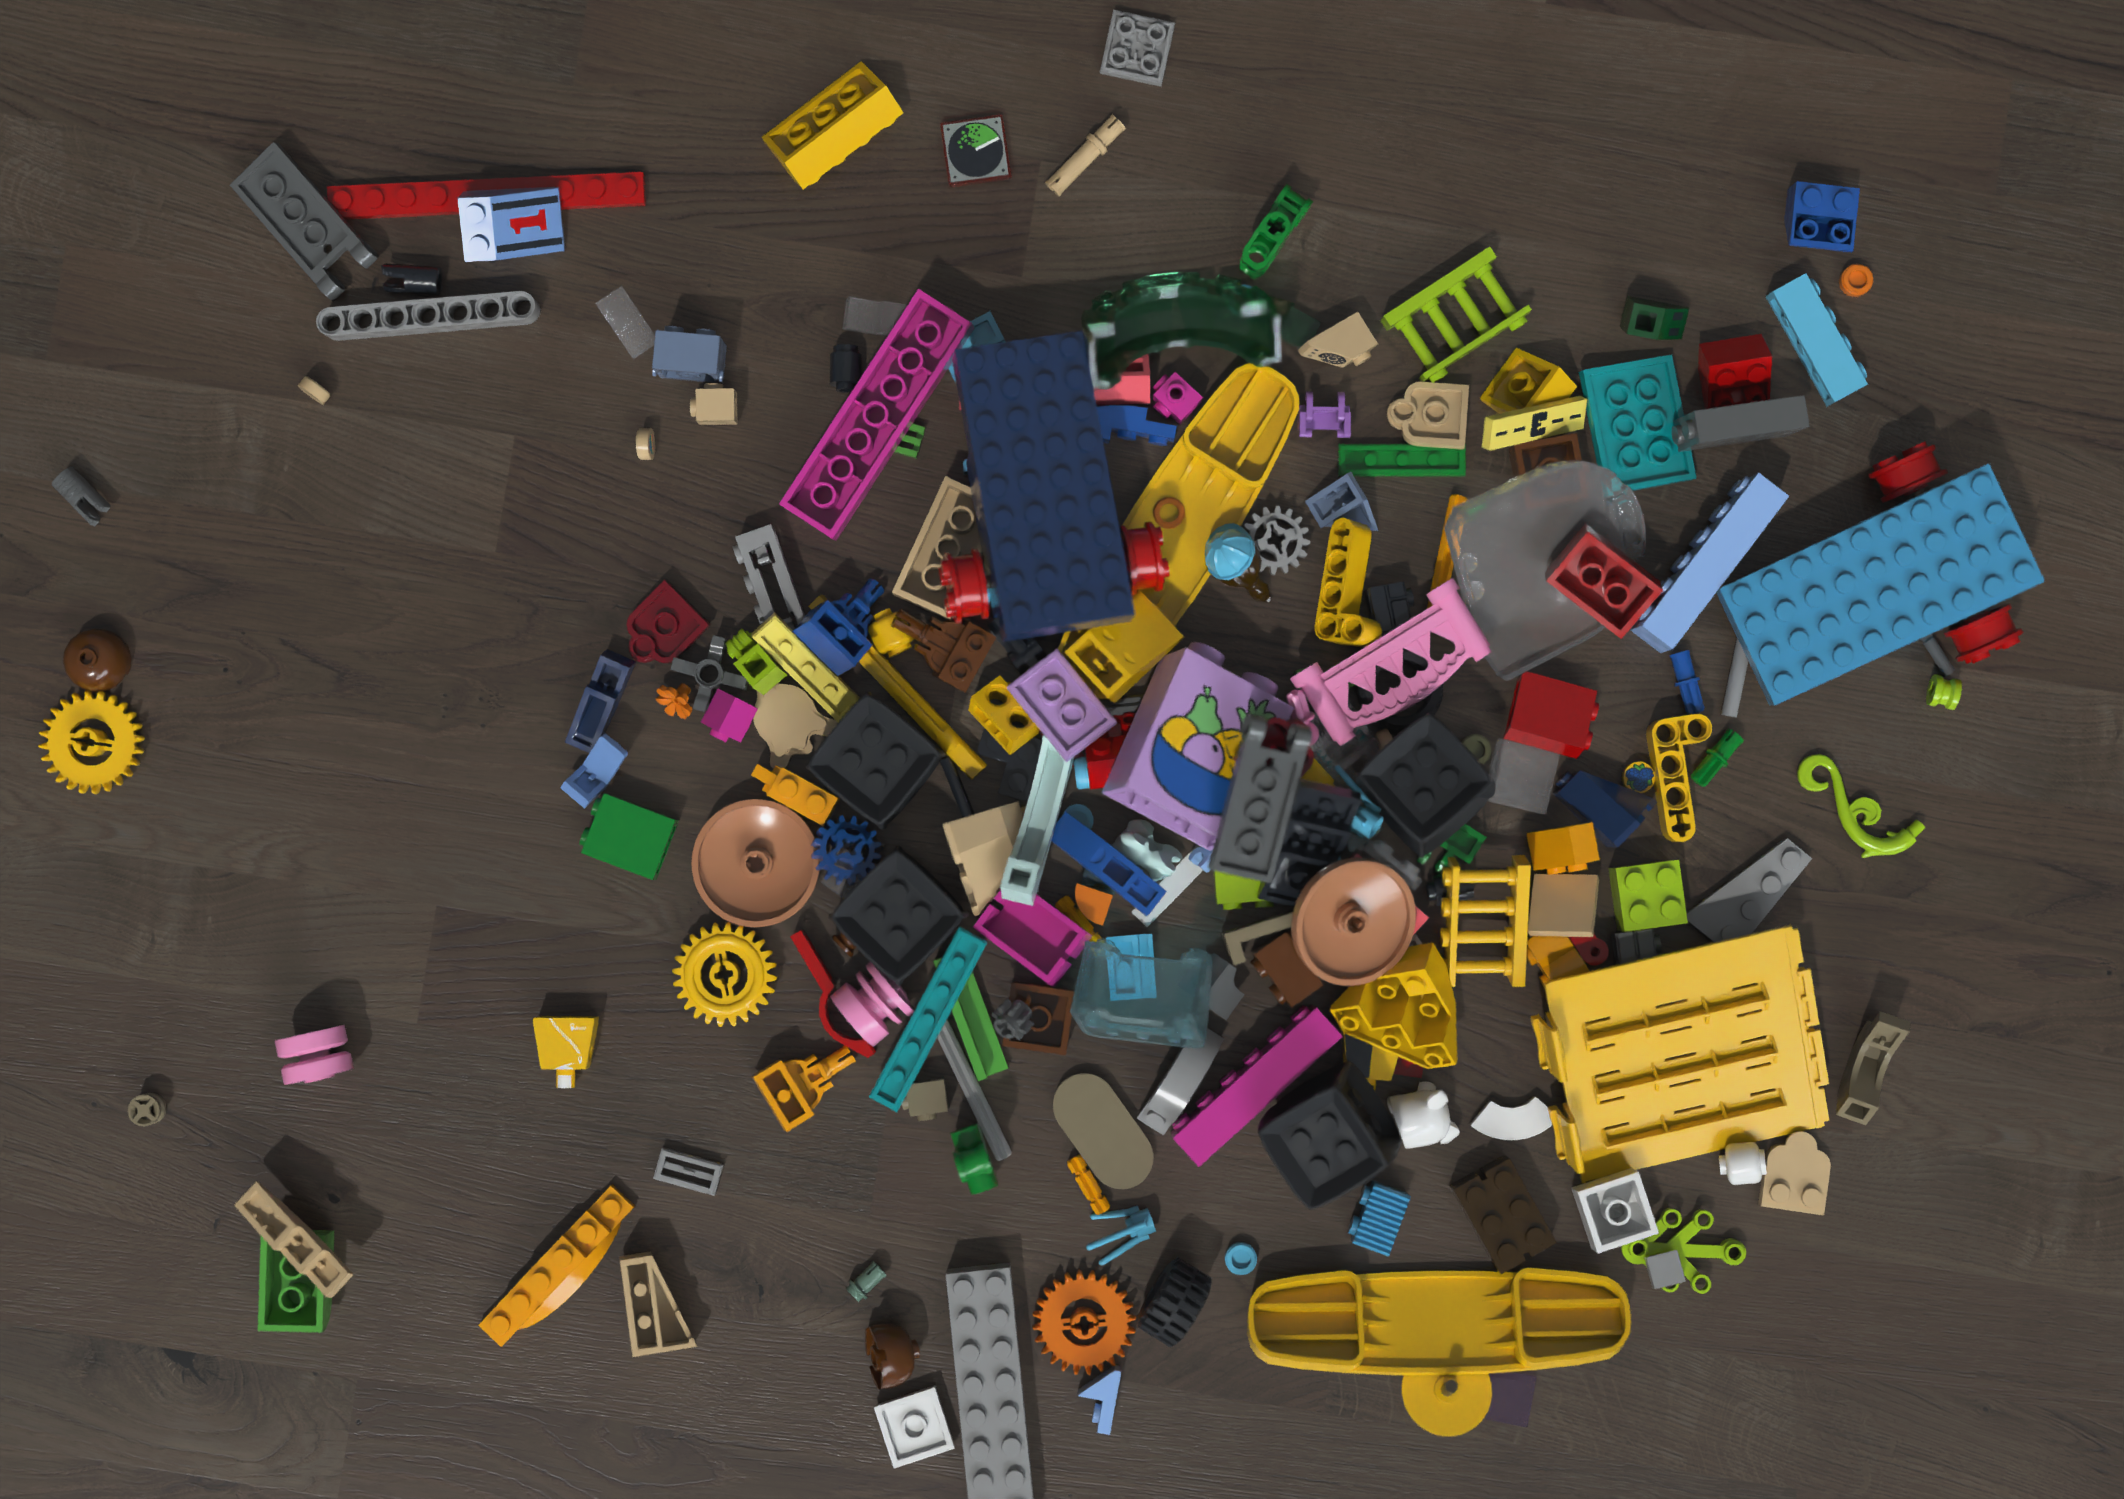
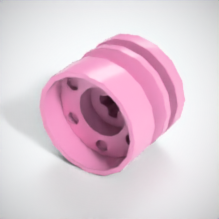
M869 962L866 968L873 977L871 980L859 971L856 973V977L862 986L860 990H856L846 982L830 998L864 1040L874 1047L889 1034V1030L883 1021L884 1018L889 1017L893 1022L900 1025L903 1020L895 1009L899 1007L907 1016H910L915 1010L901 985H897L896 981L886 976L872 962Z

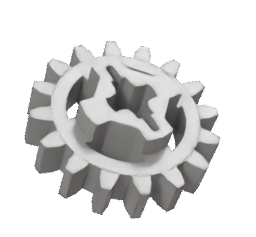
M1280 506L1275 507L1274 513H1270L1268 508L1264 507L1262 509L1263 516L1260 518L1254 513L1251 516L1254 525L1246 523L1243 528L1249 532L1254 541L1256 530L1261 524L1264 525L1265 533L1263 537L1254 541L1259 553L1265 551L1273 555L1276 562L1269 561L1260 555L1262 560L1260 572L1268 567L1272 576L1275 575L1277 568H1281V571L1287 574L1289 564L1295 568L1300 565L1296 559L1297 556L1301 558L1307 556V553L1302 550V546L1310 545V540L1303 539V535L1309 529L1299 527L1303 519L1301 516L1295 520L1291 518L1292 509H1289L1285 514H1281ZM1276 520L1287 523L1291 529L1286 530L1278 526ZM1271 531L1275 533L1276 537L1282 536L1283 541L1279 544V550L1278 548L1276 549L1274 544L1269 545L1267 542L1271 538ZM1296 540L1293 554L1287 557L1286 547L1288 543Z

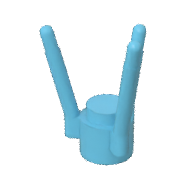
M1336 765L1335 770L1353 791L1361 792L1362 802L1366 805L1365 808L1359 806L1351 822L1352 824H1350L1351 831L1361 838L1367 837L1370 839L1382 825L1383 817L1379 815L1381 808L1366 796L1340 765Z
M1138 1205L1128 1209L1106 1211L1099 1215L1093 1213L1090 1215L1092 1220L1130 1216V1218L1125 1219L1127 1228L1087 1244V1250H1092L1130 1234L1132 1239L1099 1261V1265H1105L1139 1242L1150 1239L1149 1234L1156 1232L1148 1208L1139 1210Z

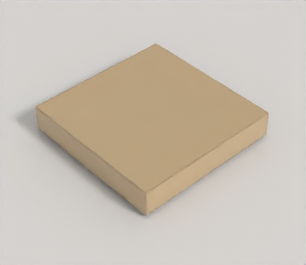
M1534 874L1528 923L1529 936L1593 937L1599 888L1598 875Z

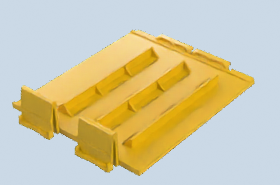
M1791 925L1544 982L1549 1012L1545 1013L1547 1024L1539 1014L1530 1016L1531 1023L1536 1035L1540 1067L1543 1070L1549 1069V1072L1563 1083L1566 1099V1103H1562L1564 1115L1556 1105L1548 1107L1555 1135L1556 1155L1560 1160L1566 1159L1567 1164L1580 1174L1582 1183L1629 1168L1637 1170L1723 1150L1731 1143L1758 1142L1792 1134L1796 1131H1805L1825 1126L1824 1121H1829L1825 1090L1823 1087H1818L1828 1085L1829 1080L1820 1029L1815 1030L1813 1027L1809 1028V1026L1818 1025L1819 1018L1811 969L1799 968L1798 965L1804 962L1798 929H1793Z

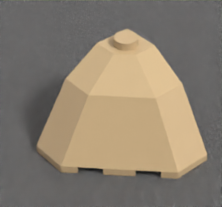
M1019 802L943 824L974 916L980 915L1000 891L1008 857H1010L1026 809V806L1020 808Z

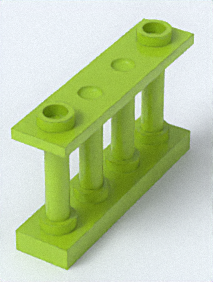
M1491 247L1486 248L1382 317L1381 323L1387 331L1396 327L1398 331L1401 330L1426 367L1427 371L1419 377L1420 382H1426L1429 379L1432 383L1437 382L1448 374L1446 368L1508 327L1513 332L1528 322L1525 316L1531 312L1530 306L1527 305L1517 311L1491 272L1493 268L1490 264L1497 257ZM1473 275L1477 279L1480 278L1507 318L1492 329L1465 290L1467 285L1464 281ZM1447 292L1450 296H1455L1480 334V337L1464 346L1438 306L1440 304L1438 298ZM1419 310H1422L1424 314H1429L1454 354L1440 363L1437 362L1411 323L1413 321L1411 316Z

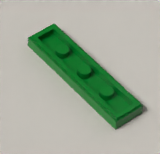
M1339 444L1338 477H1343L1349 472L1354 477H1465L1466 450L1465 448L1463 450L1421 447L1410 444Z

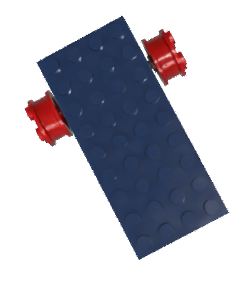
M1083 331L955 349L952 362L969 452L966 466L985 572L977 548L971 549L970 554L952 557L950 552L944 553V560L940 561L941 567H938L941 586H946L947 588L946 598H944L946 617H953L955 623H961L963 617L980 615L982 619H988L989 589L993 616L999 619L1003 642L1130 622L1135 615L1132 596L1140 589L1153 588L1156 592L1162 591L1165 577H1169V566L1167 559L1162 558L1160 546H1163L1161 527H1155L1152 521L1145 522L1144 527L1128 530L1125 525H1118Z

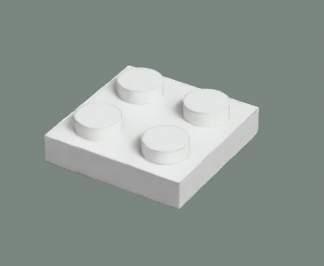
M935 1385L874 1405L893 1468L955 1449Z

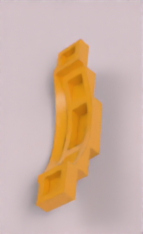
M612 1184L519 1280L478 1326L502 1347L517 1330L534 1325L550 1315L593 1272L617 1235L621 1221L631 1212L635 1205Z

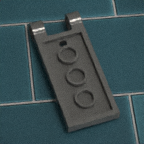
M273 142L230 184L238 196L312 279L319 290L332 301H335L346 290L341 281L327 270L341 255L348 250L352 257L366 269L379 258L377 252L357 234L277 142ZM327 245L332 246V251L330 253L326 252Z
M1248 713L1242 723V740L1208 868L1212 871L1272 883L1304 760L1311 743L1312 731L1310 727L1292 724L1286 736V752L1263 747L1261 743L1266 732L1267 720L1263 716ZM1271 757V765L1266 766V759Z

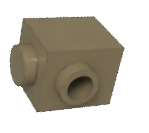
M945 1077L914 1081L902 1103L903 1110L909 1109L910 1117L917 1116L918 1121L936 1119V1113L948 1112L949 1104Z

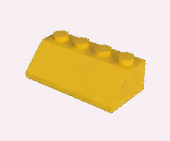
M861 61L761 138L789 175L804 190L809 185L816 183L832 167L841 164L857 148L866 145L883 128L892 125L903 114V111L887 86Z

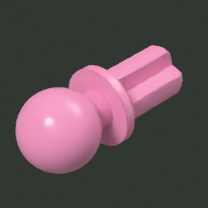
M1293 690L1286 695L1287 703L1294 707L1290 719H1299L1307 727L1311 728L1312 738L1310 746H1312L1319 738L1317 726L1310 722L1315 717L1314 713L1309 710L1305 692L1303 690Z

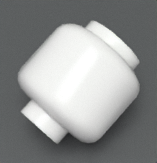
M1755 1142L1728 1144L1725 1148V1155H1719L1721 1175L1727 1174L1729 1182L1733 1185L1759 1183L1762 1175H1767L1764 1149H1759Z

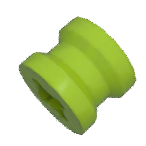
M1934 674L1927 689V705L1936 706L1941 704L1946 709L1955 710L1961 696L1962 681L1956 678L1945 680L1942 675Z

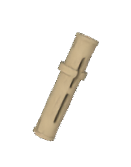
M1111 114L1108 120L1094 134L1089 133L1085 137L1087 141L1049 180H1046V185L1052 191H1055L1054 193L1060 197L1067 187L1100 154L1104 155L1108 151L1106 148L1122 131L1126 130L1119 119L1116 121L1117 118Z

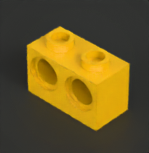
M999 675L971 696L968 711L1011 755L1039 733V728L1007 690V686L1011 682H1006ZM998 699L1004 704L995 705L990 700ZM1015 721L1021 722L1025 727L1017 728L1011 723Z

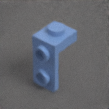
M604 733L600 736L584 763L564 781L561 789L585 809L607 788L627 757L628 752Z

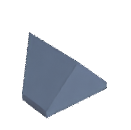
M1351 472L1305 501L1320 528L1332 527L1333 523L1339 518H1347L1367 525L1371 531H1379L1368 500Z

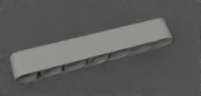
M513 291L328 307L319 312L316 324L321 333L332 340L341 341L528 325L538 319L540 306L529 293ZM522 301H529L531 304L529 312L525 315H518L516 312L518 304ZM493 303L498 304L499 312L497 315L487 318L485 316L487 306ZM460 306H466V317L459 321L454 320L455 309ZM428 309H435L436 315L434 320L430 323H423V313ZM395 312H403L404 319L402 323L392 326L390 322L392 315ZM371 314L372 323L370 326L364 329L360 328L359 320L361 317ZM333 317H340L339 328L335 331H329L327 327L329 320Z

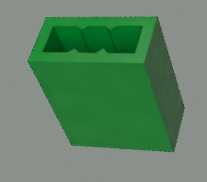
M604 793L602 798L597 797L591 810V815L595 816L591 828L586 827L579 842V845L583 846L581 853L645 878L657 880L679 820L608 793Z

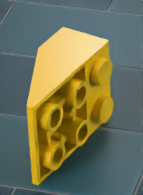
M1142 591L1132 597L1135 615L1130 622L1090 628L1065 652L1113 703H1116L1184 638Z

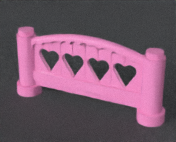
M1454 578L1426 594L1433 606L1336 666L1323 672L1318 662L1290 678L1296 689L1301 688L1305 692L1306 698L1330 737L1339 746L1355 737L1353 730L1356 727L1393 716L1430 695L1446 682L1469 657H1473L1476 662L1492 652L1489 648V641L1457 592L1460 587ZM1430 632L1452 641L1455 646L1453 653H1444L1440 661L1432 660L1430 657ZM1403 648L1425 658L1427 661V668L1424 671L1417 670L1413 678H1407L1403 674ZM1376 665L1398 675L1400 678L1399 686L1396 688L1389 687V691L1385 695H1380L1375 690ZM1348 682L1371 692L1373 701L1369 705L1362 704L1361 709L1357 712L1351 711L1348 707Z

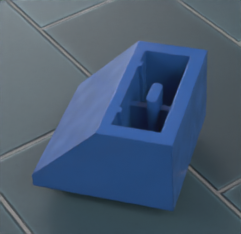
M1796 181L1787 190L1784 222L1788 245L1852 253L1860 188Z

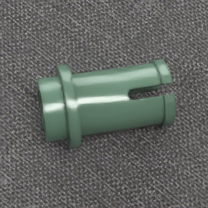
M872 1261L854 1281L851 1279L848 1281L850 1284L846 1289L858 1302L863 1298L866 1300L868 1298L867 1294L887 1274L877 1263Z

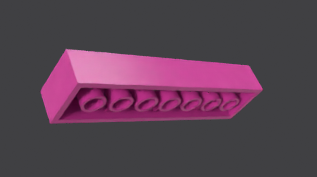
M918 288L779 505L837 541L952 364L955 349H961L974 330L973 324Z

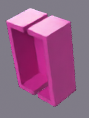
M1000 890L994 899L1004 906L1003 909L1000 911L989 904L973 928L1046 983L1055 987L1072 965L1067 961L1068 958L1071 956L1076 959L1092 938V935L1037 894L1034 905L1031 906L1003 899Z

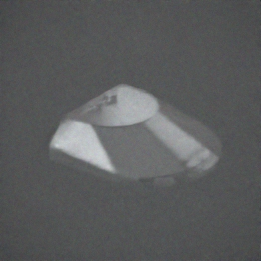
M1558 461L1534 469L1453 507L1444 530L1462 600L1490 643L1489 648L1492 652L1486 655L1485 659L1498 677L1506 681L1511 680L1585 642L1605 628L1604 625L1546 581L1544 572L1585 523L1636 563H1638L1639 557H1645L1646 528L1640 504L1631 488L1623 484L1614 472L1585 461Z

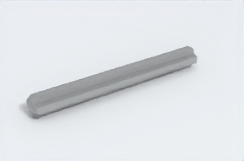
M947 1019L937 1039L996 1160H1003L1011 1155V1149Z

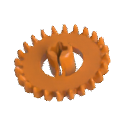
M1078 1269L1076 1279H1073L1066 1272L1064 1274L1065 1283H1061L1058 1279L1054 1278L1055 1290L1047 1287L1043 1289L1048 1299L1038 1298L1036 1300V1303L1043 1310H1036L1032 1313L1034 1317L1041 1319L1040 1322L1032 1325L1033 1330L1042 1331L1035 1338V1342H1046L1041 1349V1354L1052 1351L1051 1364L1062 1359V1371H1065L1070 1364H1073L1075 1375L1078 1374L1081 1366L1085 1367L1087 1375H1091L1092 1365H1096L1099 1371L1103 1373V1361L1106 1360L1112 1366H1115L1113 1354L1125 1357L1121 1344L1132 1346V1341L1125 1335L1136 1333V1329L1127 1323L1136 1320L1137 1317L1134 1314L1126 1313V1311L1132 1308L1134 1303L1122 1302L1127 1295V1291L1123 1290L1116 1293L1115 1291L1119 1283L1114 1281L1107 1285V1274H1103L1099 1280H1096L1095 1271L1091 1270L1088 1277L1084 1278L1082 1271ZM1079 1299H1091L1099 1303L1106 1312V1314H1096L1090 1307L1082 1306L1075 1309L1070 1317L1061 1318L1065 1308L1073 1301ZM1082 1316H1087V1320L1093 1322L1088 1324L1087 1330H1082L1081 1325L1075 1324L1080 1322ZM1107 1326L1104 1335L1095 1343L1088 1345L1072 1342L1062 1331L1071 1329V1332L1077 1338L1086 1340L1096 1334L1098 1327Z

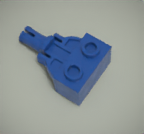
M868 579L853 599H851L852 595L847 593L839 600L832 602L824 601L810 610L793 630L837 676L853 668L872 646L866 638L868 624L873 620V616L870 614L865 618L863 617L870 612V607L884 593L882 585L874 589L879 583L875 579Z

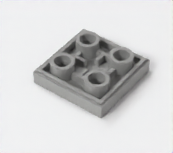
M1113 10L1100 74L1161 87L1175 23Z

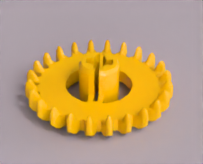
M85 690L83 700L78 693H72L73 704L67 699H60L64 710L50 708L56 719H43V722L50 726L51 729L39 732L40 735L48 738V742L39 744L38 747L49 750V753L41 757V760L53 761L47 772L54 773L60 771L55 781L61 783L69 779L66 785L68 790L74 789L79 784V793H86L91 786V792L98 794L102 784L104 790L110 792L112 790V781L122 786L124 783L122 774L132 777L133 772L129 766L140 765L139 760L134 756L135 754L144 753V749L138 747L137 743L144 741L145 737L136 735V732L142 728V724L132 723L137 715L136 712L132 711L126 714L128 703L121 702L117 706L116 695H110L106 701L104 691H98L95 699L91 691ZM98 719L105 722L111 728L115 741L109 740L107 734L98 728L85 727L77 730L75 733L73 731L80 723L86 720ZM90 738L95 740V742L112 744V747L103 745L90 746L86 742L73 739ZM71 744L74 750L83 756H100L106 751H112V754L103 763L86 765L74 756Z
M727 922L724 930L721 931L718 923H714L711 934L705 927H701L702 938L690 934L689 937L693 945L681 944V948L686 955L675 956V960L682 964V967L672 969L674 974L681 976V979L673 982V986L683 987L677 998L687 997L689 999L684 1006L685 1010L693 1006L696 1007L694 1018H698L705 1013L706 1024H710L713 1018L717 1017L719 1027L724 1025L726 1018L729 1019L732 1026H736L738 1015L744 1022H748L747 1011L749 1010L759 1015L760 1011L756 1004L768 1005L769 1001L763 994L775 992L772 987L767 985V982L777 980V976L768 973V970L776 967L777 964L766 962V959L773 951L762 952L760 949L764 945L765 939L754 943L753 939L756 932L753 930L744 936V926L739 925L736 931L732 932L731 922ZM726 951L737 954L745 962L748 970V980L745 987L737 995H734L733 986L739 982L741 970L736 962L728 960ZM712 954H715L716 963L711 967L709 978L715 987L721 989L723 998L712 995L705 988L702 981V967ZM722 965H725L727 970L733 971V976L728 978V983L725 982L724 978L718 977V972L723 970Z

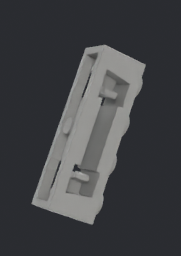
M772 524L736 536L738 545L733 546V550L738 563H744L748 575L743 576L749 594L755 593L759 604L755 605L754 609L759 623L765 622L776 611L762 571L756 568L752 555L756 553L758 563L761 566L772 563L766 548L770 546L775 559V563H772L786 606L789 613L795 615L796 621L799 624L805 617V613ZM790 617L783 619L792 630L795 629L793 620Z

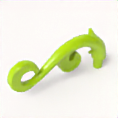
M1821 754L1810 755L1799 764L1797 779L1800 785L1809 791H1822L1827 789L1829 785L1827 781L1820 783L1813 779L1812 771L1818 765L1823 766L1830 772L1838 816L1850 838L1861 848L1865 849L1861 854L1862 858L1901 853L1911 847L1916 842L1915 838L1925 829V826L1916 819L1907 829L1902 828L1898 833L1888 831L1886 833L1889 836L1888 838H1878L1866 833L1858 825L1856 816L1859 813L1865 815L1862 822L1863 825L1870 826L1876 824L1881 818L1882 810L1879 804L1867 797L1857 798L1849 804L1839 770L1828 756Z

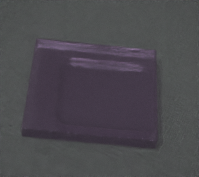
M1517 1372L1490 1373L1492 1399L1484 1419L1528 1427L1537 1377Z

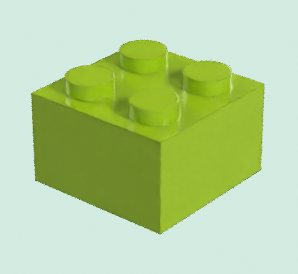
M1679 860L1608 868L1617 931L1627 932L1688 923Z

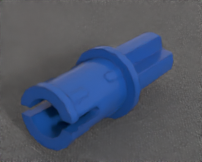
M1690 650L1669 655L1678 682L1674 684L1675 687L1679 686L1686 713L1694 714L1703 711L1704 704L1697 682L1700 680V677L1695 675Z

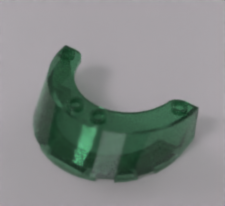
M1173 272L1136 278L1123 282L1122 289L1118 291L1105 290L1092 299V307L1089 310L1084 309L1081 316V327L1093 388L1110 389L1122 380L1125 369L1136 359L1151 352H1160L1165 348L1177 346L1182 348L1209 346L1228 350L1257 367H1267L1272 363L1281 362L1280 314L1273 301L1259 287H1244L1241 285V279L1219 274L1215 279L1200 278V272Z

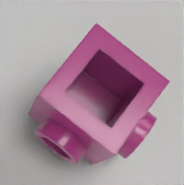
M1176 372L1170 377L1165 374L1153 387L1156 391L1153 395V400L1156 402L1153 407L1164 418L1167 419L1171 416L1180 425L1203 399Z
M717 689L701 723L712 728L709 733L710 735L724 742H727L730 737L741 743L758 708Z

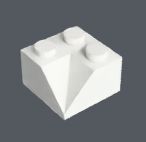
M1633 1168L1571 1188L1591 1249L1596 1253L1659 1234L1639 1172Z

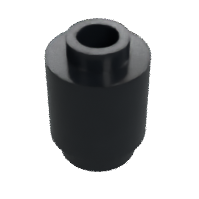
M838 344L833 346V353L830 354V385L836 387L837 392L850 393L861 378L862 355L859 353V347L856 345Z
M1442 874L1431 875V882H1426L1428 900L1434 901L1436 907L1441 906V899L1447 897V886H1443ZM1459 883V900L1474 898L1473 883Z

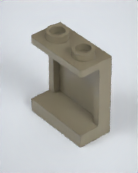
M1294 910L1221 932L1230 963L1237 965L1246 962L1241 947L1242 942L1291 927Z

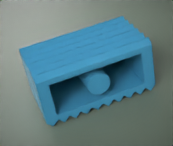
M1372 1180L1370 1187L1365 1185L1359 1198V1203L1363 1205L1359 1217L1355 1215L1352 1217L1347 1232L1352 1235L1351 1242L1389 1256L1411 1196L1404 1191Z

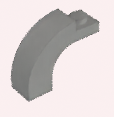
M1197 1022L1183 1041L1165 1076L1136 1119L1164 1135L1171 1124H1174L1199 1086L1218 1053L1224 1038Z

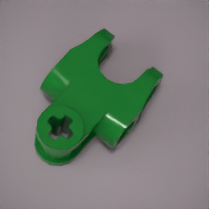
M1286 184L1271 206L1269 213L1264 217L1243 249L1239 270L1253 280L1265 274L1294 228H1297L1314 202L1310 198L1305 199L1291 189L1292 186ZM1272 229L1277 230L1274 235L1270 233ZM1258 253L1263 257L1264 261L1256 263L1250 259L1249 255Z
M978 1122L951 1131L950 1135L955 1147L954 1152H952L961 1181L962 1183L967 1182L970 1194H978L998 1186V1178Z

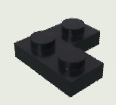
M984 728L976 754L1007 763L999 787V794L1028 802L1043 740L1033 737L1009 755Z

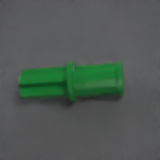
M1728 728L1712 749H1707V756L1691 774V779L1699 786H1707L1722 767H1727V760L1744 742L1743 738Z

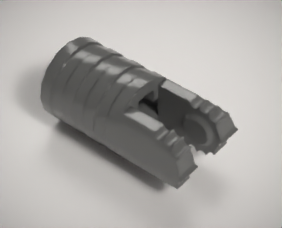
M73 466L63 470L51 484L92 526H96L101 519L94 508L100 512H107L111 508V505Z

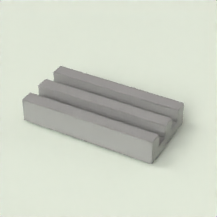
M662 1147L653 1179L715 1196L724 1164ZM666 1156L714 1169L715 1172L711 1174L665 1161ZM666 1168L712 1181L711 1186L663 1174L662 1170Z

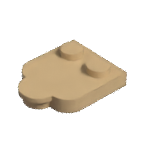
M1415 382L1407 388L1404 398L1396 399L1389 405L1387 419L1394 428L1402 430L1404 440L1410 445L1464 450L1469 385Z
M1796 1131L1787 1137L1785 1144H1776L1767 1150L1765 1154L1767 1175H1762L1758 1205L1824 1215L1831 1169L1830 1159L1824 1152L1817 1150V1143L1812 1135L1804 1131Z

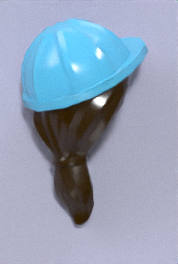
M1235 523L1224 524L1218 527L1210 535L1205 547V562L1209 573L1226 585L1244 587L1254 600L1267 603L1272 601L1268 584L1259 577L1262 560L1251 535L1243 527Z

